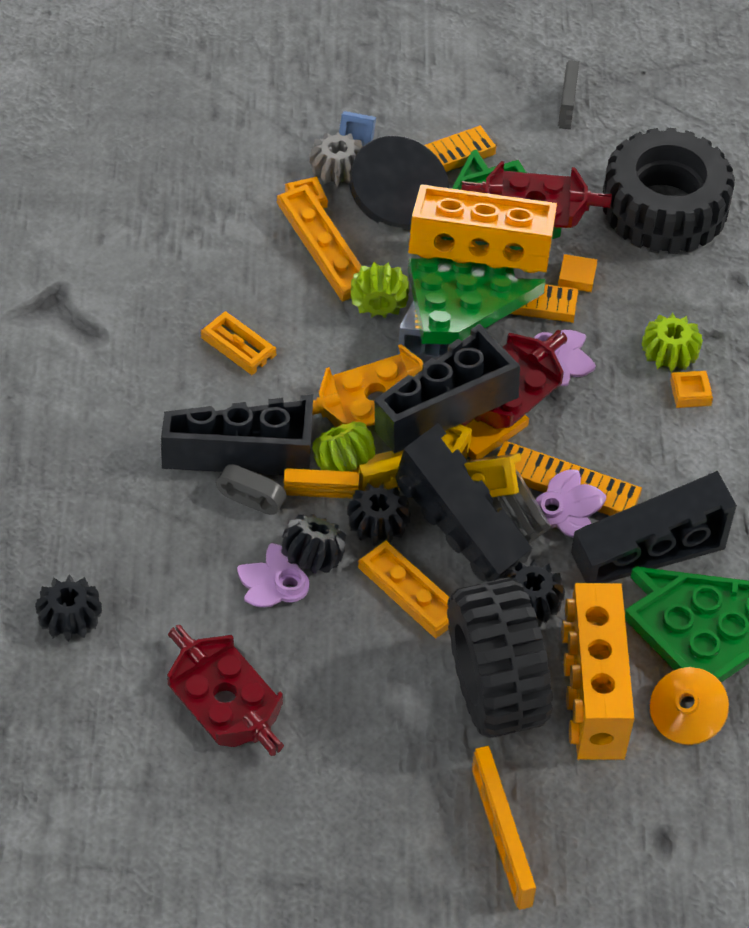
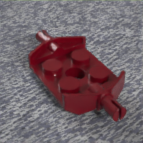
M501 161L486 178V182L462 181L461 190L557 203L554 227L573 228L578 225L585 211H589L590 206L610 208L611 193H593L588 190V186L575 167H572L570 177L504 171L505 161Z
M557 330L546 341L509 333L507 335V344L503 348L520 365L519 398L461 423V425L467 426L472 420H475L476 422L482 421L495 429L510 428L561 385L564 371L556 357L555 351L567 342L565 333L561 334V330Z
M176 625V630L173 627L169 631L168 636L181 650L167 674L168 686L218 745L237 747L250 741L254 743L259 741L269 752L270 756H275L276 751L279 753L283 749L284 744L271 731V726L277 720L283 705V693L280 691L277 695L234 647V637L232 635L195 640L187 634L181 625ZM221 691H229L236 696L234 700L227 703L215 699V695Z

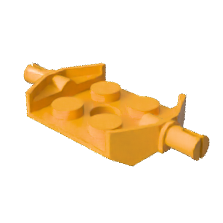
M400 344L398 345L400 354L335 375H332L330 367H328L323 376L319 397L313 400V415L321 413L322 417H327L335 427L343 423L349 424L353 421L365 423L367 427L374 425V400H369L368 396L376 391L386 392L408 375L414 377L422 371L424 363L419 357Z

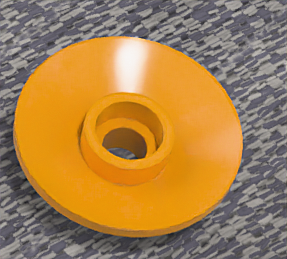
M685 667L668 673L657 683L650 699V714L658 731L672 742L682 745H696L713 738L724 726L729 713V700L724 686L713 674L700 668ZM684 697H693L695 701L692 707L683 708L680 706L681 700Z

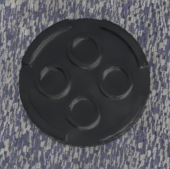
M401 136L380 137L367 143L356 155L350 171V191L362 212L376 223L382 222L390 226L402 228L403 230H411L412 214L420 185L449 188L446 171L438 157L423 144Z

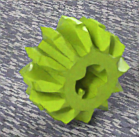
M373 262L372 267L361 266L360 271L353 274V279L351 280L352 304L358 307L359 313L369 312L371 318L376 315H382L386 319L388 313L399 315L400 309L406 307L409 300L408 276L402 274L401 267L391 268L389 262L383 266L378 265L376 262Z
M673 312L669 318L659 314L655 321H649L641 343L642 350L646 352V361H656L657 369L666 366L671 373L676 367L685 371L690 363H695L699 358L703 339L702 334L698 333V324H688L687 316L679 319L675 317Z
M353 421L349 424L343 423L336 428H331V430L321 433L320 437L316 438L312 443L313 457L321 470H356L359 465L366 464L376 454L371 431L368 430L365 423Z

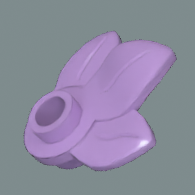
M561 330V334L564 332L567 336V342L559 347L555 354L564 371L563 381L559 386H568L570 376L583 377L595 370L596 365L589 356L580 350L585 342L586 335L573 330ZM542 332L534 338L546 341L553 334Z
M566 470L555 475L549 481L547 492L542 493L536 498L538 505L552 528L557 527L565 536L574 538L576 530L591 524L588 517L597 512L606 501V495L600 489L587 484L580 485L581 477L578 470ZM546 505H556L558 509L556 511H549L545 507Z
M273 543L268 546L266 563L244 564L237 567L238 576L242 584L249 589L244 597V601L256 607H271L281 601L296 602L303 599L309 591V579L297 564H290L288 562V557L281 553L282 546ZM286 585H294L295 587H285V586H286Z

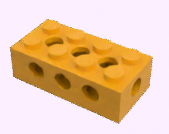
M420 185L412 214L408 253L417 254L427 259L439 257L452 259L457 263L475 262L486 264L492 268L510 267L521 269L527 273H536L538 271L547 273L557 203ZM447 236L452 237L453 239L443 240L441 239V237ZM476 241H483V242H486V243H488V244H486V245H478V244H476L475 242H476ZM509 246H518L522 249L513 250Z
M575 583L572 599H566V620H562L561 625L562 643H568V653L564 654V675L570 676L571 685L567 686L566 705L567 710H573V720L569 721V743L576 744L577 759L625 760L634 723V708L622 583Z

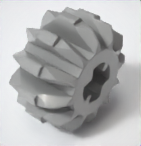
M337 131L336 135L331 136L328 133H324L322 139H315L311 153H309V163L311 164L314 177L321 178L324 184L332 181L337 187L340 182L349 184L352 163L363 147L361 140H354L351 133L342 136L339 131Z

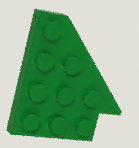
M644 567L632 569L630 578L647 596L625 609V621L673 670L685 667L700 668L713 674L722 683L749 664V580Z

